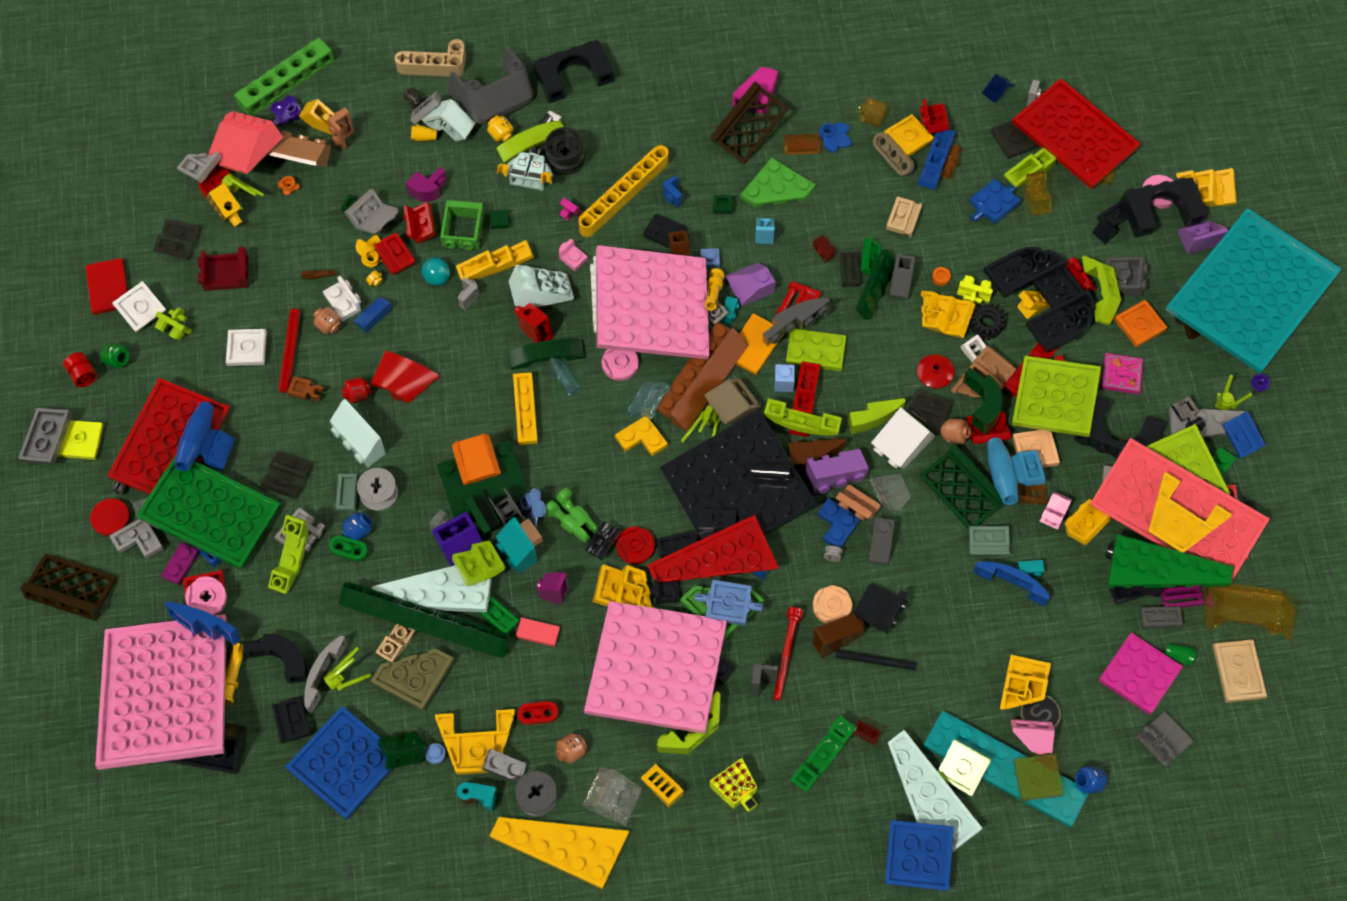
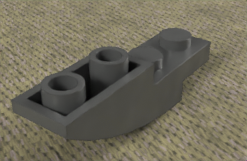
M828 298L812 299L781 311L772 317L773 326L763 333V342L769 346L771 343H777L784 333L791 332L796 325L800 329H803L805 326H811L818 316H823L829 311L830 300Z

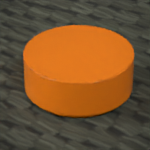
M938 267L933 271L932 281L936 285L945 286L950 282L951 273L947 268Z

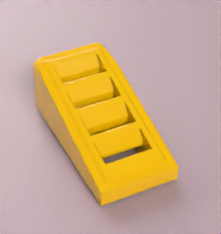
M656 764L641 777V780L668 808L684 795V790ZM657 772L659 775L650 781L649 778ZM663 778L664 780L656 787L654 784ZM668 783L669 786L662 792L660 789ZM673 789L674 792L667 797L666 794Z

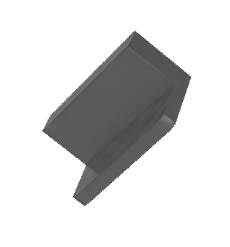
M754 664L751 696L759 697L760 682L776 683L777 666Z

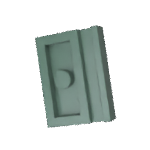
M969 526V556H1009V526Z

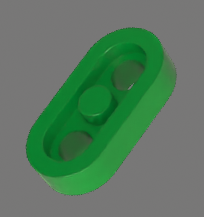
M338 535L329 542V548L335 556L361 562L368 555V549L365 543ZM342 545L343 548L338 550L337 547ZM357 551H361V554L355 555Z

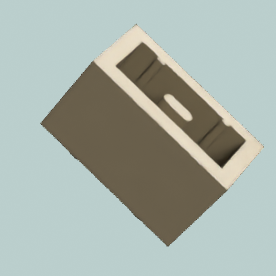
M740 378L728 379L704 395L709 405L714 408L720 420L725 424L737 423L761 408V405Z

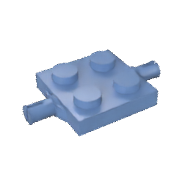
M712 580L708 595L695 594V601L706 603V618L724 620L731 624L745 626L750 610L762 612L763 604L751 602L752 586Z

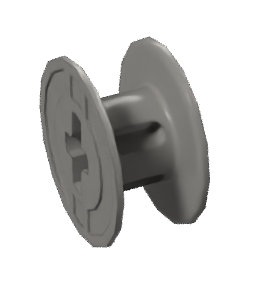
M372 468L365 471L358 480L357 491L363 505L368 509L375 511L385 510L396 501L398 487L395 484L393 475L386 469Z

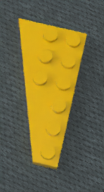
M499 817L489 836L502 844L603 890L629 835V831Z

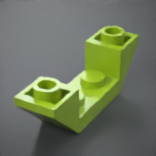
M1083 256V269L1086 274L1098 277L1102 289L1101 294L1104 298L1095 304L1094 318L1096 322L1108 326L1111 324L1121 302L1114 267Z
M289 514L285 516L282 534L286 535L280 563L278 567L272 569L268 588L284 594L288 593L300 571L309 535L306 520Z
M717 691L712 697L709 712L710 719L707 722L705 734L690 732L683 739L684 742H682L673 731L669 734L664 733L657 740V750L659 753L689 754L719 728L720 693Z

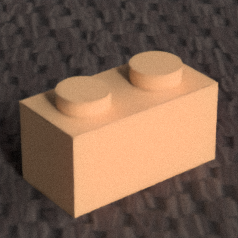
M529 518L520 523V526L534 546L542 542V536Z

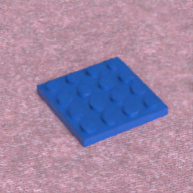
M343 706L338 709L286 766L289 772L345 820L355 812L393 770L385 768L386 758L378 747V739L381 738Z

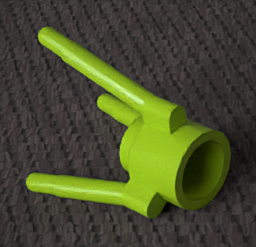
M232 174L226 175L222 180V184L225 183L230 192H236L239 188H242L253 196H256V194L264 196V193L242 182ZM237 201V203L239 204V206H240V208H241L240 211H242L243 208H242V206L240 205V203Z
M1232 374L1229 376L1224 392L1222 394L1217 393L1215 407L1220 410L1235 409L1237 405L1252 396V393H1249L1235 402L1233 395L1229 393L1233 379Z
M710 405L706 406L705 410L701 412L698 419L681 439L682 443L690 436L701 420L703 422L698 432H702L706 424L712 425L714 423L712 437L717 434L720 418L714 408Z
M359 647L351 651L332 671L323 677L332 691L335 688L340 691L344 687L372 676L367 674L342 683L345 679L340 673L355 661L352 657L359 650Z

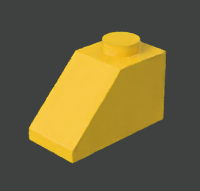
M319 99L307 102L299 117L312 128L331 134L328 129L330 127L328 119L335 113Z

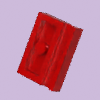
M397 232L382 239L381 242L373 244L374 249L392 276L415 265L414 258Z

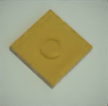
M1056 755L1014 759L1021 801L1063 796Z

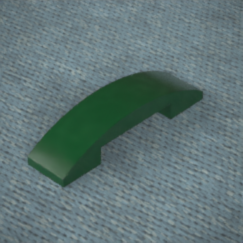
M572 339L531 343L508 352L511 370L527 368L530 363L566 358V361L585 359L582 341Z

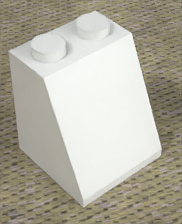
M900 407L871 443L875 446L873 450L880 456L885 454L890 458L888 462L897 469L899 466L904 469L936 436Z

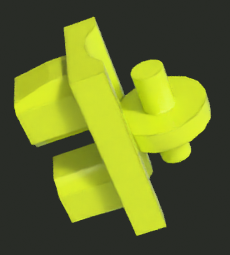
M968 275L964 277L963 281H960L957 295L964 296V300L979 304L982 301L989 303L993 291L990 281L983 280L981 285L978 286L973 284L974 278Z

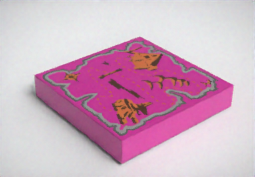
M1105 353L1101 389L1139 395L1143 359Z

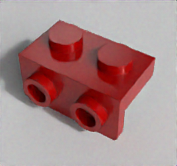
M922 99L923 106H920L923 127H927L928 134L949 130L944 103L927 106L926 99Z
M426 202L413 209L408 205L404 206L403 217L407 225L406 233L410 239L419 244L436 236L431 204Z
M1000 412L996 425L986 435L971 424L972 416L967 417V423L971 428L970 439L973 444H984L996 437L1002 439V441L1011 439V432L1006 425V414L1004 412Z

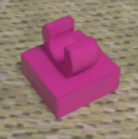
M565 198L560 202L564 209L559 215L567 221L571 219L573 214L579 218L582 211L576 205Z

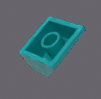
M512 518L497 534V544L495 546L501 555L505 554L507 558L505 561L510 570L514 569L519 574L538 562L534 545L516 518Z

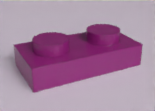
M180 543L161 577L180 586L183 578H185L197 558L199 551Z

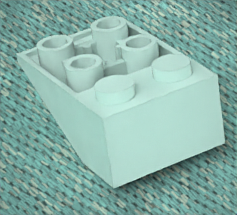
M516 265L509 279L515 306L525 307L527 304L532 303L536 307L574 299L567 273Z

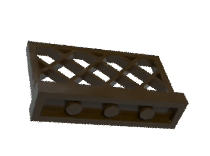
M754 81L711 134V141L721 146L742 164H745L789 108ZM761 93L767 97L768 104L757 105V98ZM770 106H779L783 110L779 115H771ZM768 107L769 116L759 117L758 108ZM756 108L757 117L746 119V111ZM770 119V126L767 129H760L759 120ZM757 121L758 130L748 131L747 122ZM745 122L746 131L735 132L734 126L737 123ZM759 133V140L755 143H749L748 134ZM746 134L747 144L736 145V135ZM734 136V145L726 146L722 141L725 137ZM747 147V155L744 158L739 156L737 148Z
M45 553L28 582L22 584L21 591L26 599L97 621L100 616L99 610L114 586L117 577ZM47 561L54 562L56 564V567L48 569L46 571L44 569V566L47 563ZM68 567L74 570V573L62 576L60 571ZM58 571L60 578L49 581L47 575ZM85 573L91 574V579L80 582L78 576ZM45 576L47 583L41 585L34 584L36 579ZM76 577L78 584L67 587L65 581ZM102 579L109 580L106 586L98 588L97 581ZM63 582L64 589L59 591L52 590L51 586ZM94 583L96 589L85 593L83 587ZM81 588L82 595L70 596V591ZM99 594L100 598L96 604L88 602V597Z

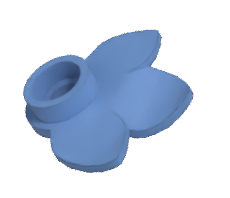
M533 488L530 493H526L520 498L521 509L527 511V519L529 518L534 527L537 526L538 517L546 515V506L540 500L541 492L537 488Z

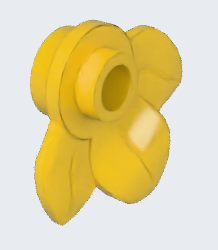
M377 235L370 238L367 242L360 239L357 240L356 251L362 256L361 261L366 267H376L379 262H383L373 247L374 243L381 242Z

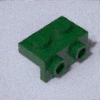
M482 491L465 499L466 504L463 506L468 515L473 514L476 521L473 523L478 532L483 531L485 534L500 525V521Z
M417 731L378 739V747L386 758L385 768L387 770L424 762L426 745Z

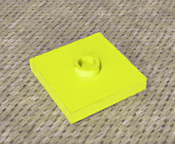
M70 420L58 457L96 460L104 427L103 423Z

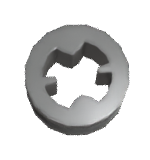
M837 546L825 547L827 553H824V558L832 562L841 561L840 555L843 551Z

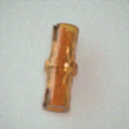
M951 145L949 154L945 158V164L941 172V176L945 179L952 178L953 171L959 163L958 158L962 151L959 145Z

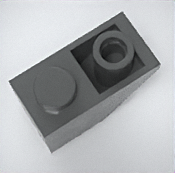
M897 254L889 296L908 299L915 262L914 256Z

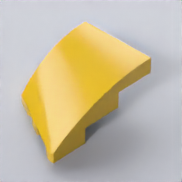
M1233 168L1220 171L1211 169L1196 173L1192 170L1176 174L1178 179L1193 177L1204 206L1237 204L1235 170Z
M921 291V296L923 297V306L921 307L923 313L922 326L942 334L964 338L976 304L972 301L958 300L953 296Z
M604 564L601 566L593 598L594 603L608 606L609 601L654 608L649 597L650 590L646 584L645 571L628 565L622 570Z
M1011 655L1000 710L1043 701L1051 663Z

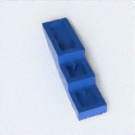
M949 129L936 132L918 185L933 190L936 189L956 131Z
M168 601L165 603L169 616L195 636L200 631H203L214 640L223 636L233 645L240 641L237 629L224 620L188 605Z

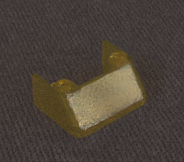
M1230 584L1229 587L1205 588L1204 620L1208 629L1213 630V626L1218 627L1220 624H1224L1226 620L1261 625L1268 630L1269 634L1279 635L1282 633L1286 640H1291L1297 610L1286 593L1274 589Z

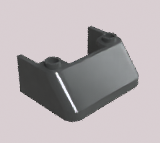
M508 47L504 48L501 67L508 76L491 84L483 86L477 80L463 82L454 71L450 72L448 93L478 124H486L497 115L499 117L532 101L533 91L525 66Z

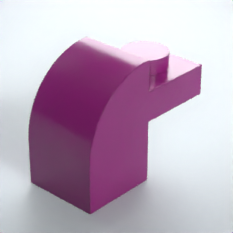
M439 167L428 179L419 172H416L405 183L407 193L421 202H431L441 197L439 188H442L447 181L446 172Z

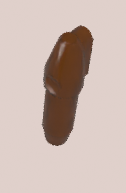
M330 269L301 272V278L313 280L331 277L336 274V271Z

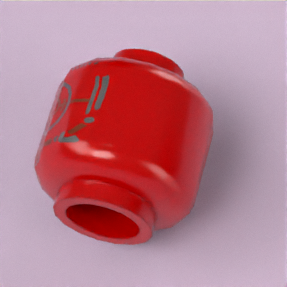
M361 377L346 380L344 388L341 389L343 399H347L351 404L365 401L368 399V395L371 394L367 380H363Z

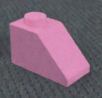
M1011 719L1013 732L1031 752L1040 755L1052 753L1055 732L1052 722Z

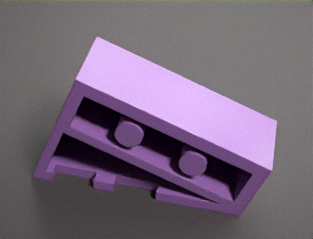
M860 449L840 452L838 457L833 458L825 455L822 457L823 460L814 461L813 458L807 459L805 476L813 494H824L832 488L844 487L849 482H859L865 479L868 474L869 468Z

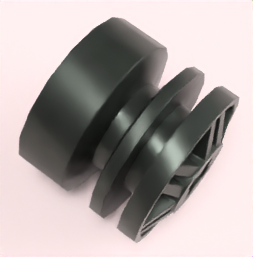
M560 127L549 133L546 137L545 148L552 170L563 175L574 174L579 171L585 162V153L580 134L569 127Z

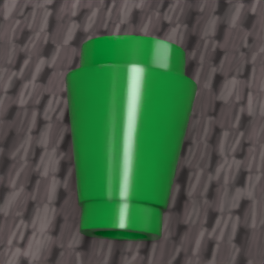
M1168 644L1165 655L1184 666H1192L1197 651L1193 650L1192 647Z

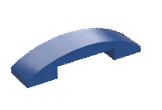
M977 562L975 565L974 574L989 581L992 580L993 575H996L1030 591L1028 599L1046 606L1050 598L1049 594L1036 580L1026 573L1011 566L995 562Z

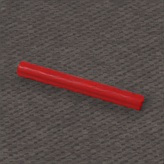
M292 308L289 312L278 388L280 393H287L291 383L300 320L299 309Z

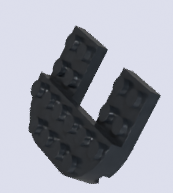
M1026 247L1018 249L985 266L983 271L1004 298L1033 284L1051 309L1027 321L1025 326L1044 351L1049 353L1073 339L1079 340L1087 333L1093 320L1095 304L1089 290H1084L1065 267L1066 261L1061 256L1048 249L1046 252L1037 250V247Z

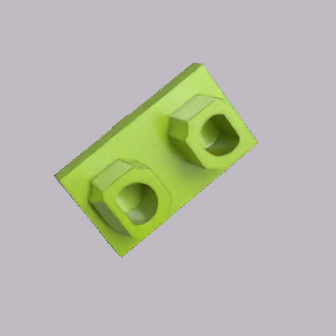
M182 308L170 309L169 314L172 315L171 317L157 311L155 316L159 319L156 322L155 328L166 333L170 325L174 326L169 334L172 338L180 341L185 333L190 335L192 329L179 323L180 321L185 322L187 320Z

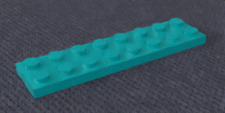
M942 710L923 745L924 748L945 758L954 739L991 758L981 778L982 780L1067 827H1072L1088 793L1081 792L1075 782Z

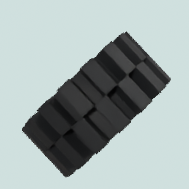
M982 304L980 308L977 306L975 311L973 310L969 322L972 334L976 332L975 336L977 334L980 335L982 340H984V337L990 340L991 336L993 339L997 335L999 336L1005 322L1001 309L995 310L996 306L993 305L991 308L990 304H987L986 307ZM984 317L990 318L994 321V325L990 327L984 326L980 323V319Z

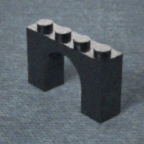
M599 39L533 61L534 72L549 104L565 98V88L559 74L568 66L581 65L589 69L598 87L614 82L613 68Z
M1182 177L1171 182L1163 181L1157 185L1148 184L1138 189L1130 188L1125 191L1121 198L1122 206L1135 238L1150 235L1157 227L1150 208V201L1155 199H1165L1172 202L1178 208L1185 227L1203 223L1208 215L1193 177Z
M1096 396L1090 436L1075 435L1074 440L1083 446H1090L1100 453H1107L1118 459L1127 442L1114 440L1106 433L1103 420L1111 401ZM1147 416L1139 435L1133 440L1145 447L1157 442L1165 423Z

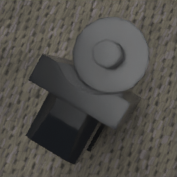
M604 521L585 548V551L603 560L621 533V530L612 527Z

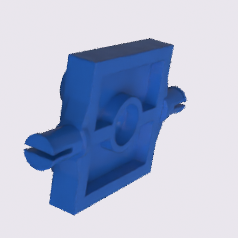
M996 179L991 181L969 199V203L977 210V212L970 216L971 220L976 222L979 218L985 217L996 224L1021 204V199L1013 194L1019 187L1015 188L1012 184L1006 187Z

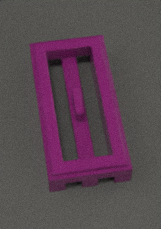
M1200 586L1162 589L1160 596L1163 607L1181 606V608L1203 606L1204 600H1202ZM1195 592V593H1189V594L1165 596V595H1171V594ZM1197 598L1194 601L1167 604V601Z

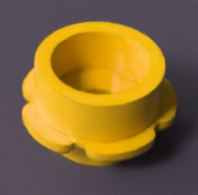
M375 270L367 277L366 281L370 287L373 285L377 287L382 282V273Z

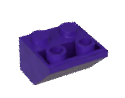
M467 511L432 529L434 539L450 567L455 566L452 561L453 554L469 551L472 544L482 542Z

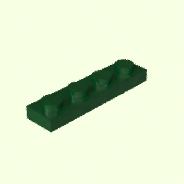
M888 249L881 250L855 308L864 320H870L895 265L896 260Z

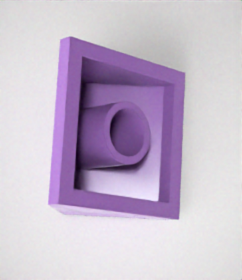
M1207 221L1177 229L1187 253L1190 254L1216 247L1228 232V228L1213 221Z

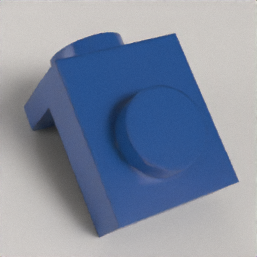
M675 175L663 183V195L669 204H673L678 208L682 205V194L676 189L678 187V177Z

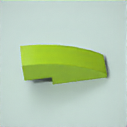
M1042 148L1036 154H1030L1004 174V177L1015 188L1023 186L1052 169L1056 165V158L1045 148Z
M905 398L867 403L866 410L850 412L848 422L851 434L864 432L888 422L900 407L904 410Z

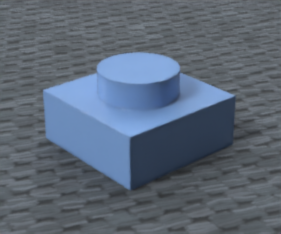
M719 248L701 249V258H706V268H720Z

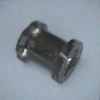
M414 87L406 90L403 95V99L409 101L414 110L426 100L417 93V89Z

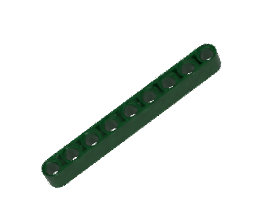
M345 582L342 586L339 598L341 606L496 657H505L507 654L511 636L505 632L355 583Z

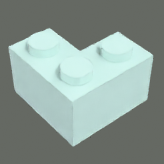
M452 99L440 102L435 109L422 119L429 128L436 129L437 131L444 130L455 141L465 139L475 125L469 114L464 112L458 103Z

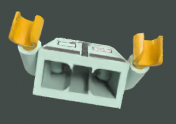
M531 147L529 153H519L518 157L511 160L508 164H499L497 174L503 173L505 177L509 174L511 185L542 191L544 189V182L552 184L553 177L549 164L545 163V157L540 155L541 150L537 147Z

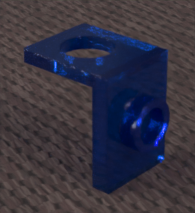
M995 73L982 94L992 102L997 103L1007 87H1014L1015 84L1003 75Z

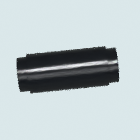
M756 463L751 466V477L783 481L791 480V466Z

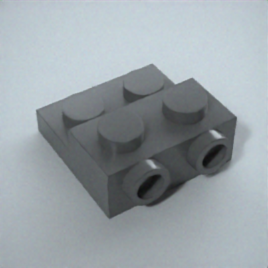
M1144 256L1108 257L1106 264L1114 267L1119 292H1123L1124 296H1143V290H1147L1145 275L1149 274V264L1145 262Z

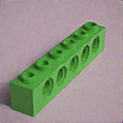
M320 38L311 41L307 46L296 51L291 57L283 60L279 65L268 70L264 75L253 80L251 84L234 94L237 105L247 115L254 116L334 61L332 50Z

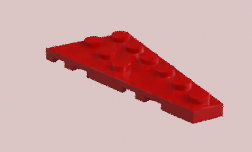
M755 515L648 564L653 579H658V583L779 569Z

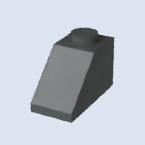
M875 517L869 554L870 563L888 565L895 520Z

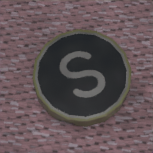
M1045 695L1043 701L1022 705L1020 708L1021 720L1052 722L1055 729L1061 719V709L1052 697Z

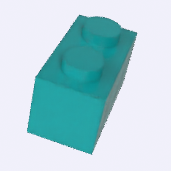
M727 296L723 307L729 314L721 321L731 324L732 320L736 318L735 311L739 309V303L737 298Z
M1043 560L1019 561L1017 564V569L1030 577L1039 578L1045 572Z

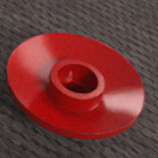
M937 354L924 357L917 367L919 380L925 386L933 389L948 386L955 374L951 361Z

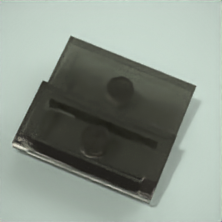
M165 219L162 233L157 236L153 252L189 260L198 242L202 228Z
M277 451L269 463V471L261 481V488L297 499L310 474L313 462Z

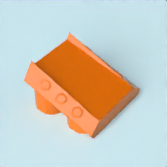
M482 433L479 436L459 442L456 441L452 445L463 485L501 474L488 434Z

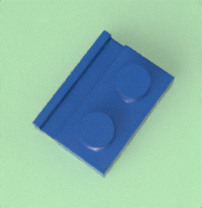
M1248 411L1221 424L1238 458H1242L1265 446Z

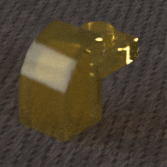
M1040 171L1026 174V188H1024L1029 210L1034 216L1051 213V195L1046 190V173Z

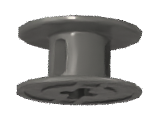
M505 487L503 490L507 497L497 504H494L491 498L488 497L504 525H506V520L516 514L524 521L521 512ZM508 501L507 504H505V505H503L502 507L499 508V505H501V504H503L504 502ZM514 510L513 513H511L510 515L504 517L506 514H508L509 512H511V511Z
M528 772L519 779L515 788L517 803L520 809L527 815L534 817L544 816L556 805L558 798L556 784L552 777L544 772ZM536 791L538 793L540 791V796H533V792Z

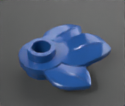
M841 122L834 125L826 123L821 126L819 135L823 139L824 147L828 151L835 153L838 147L846 148L851 146L852 142L846 134L850 126Z

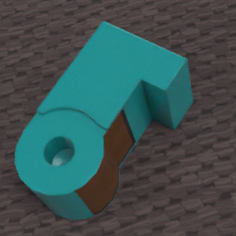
M469 782L461 783L458 786L457 795L462 803L483 804L485 811H494L498 794L496 787Z

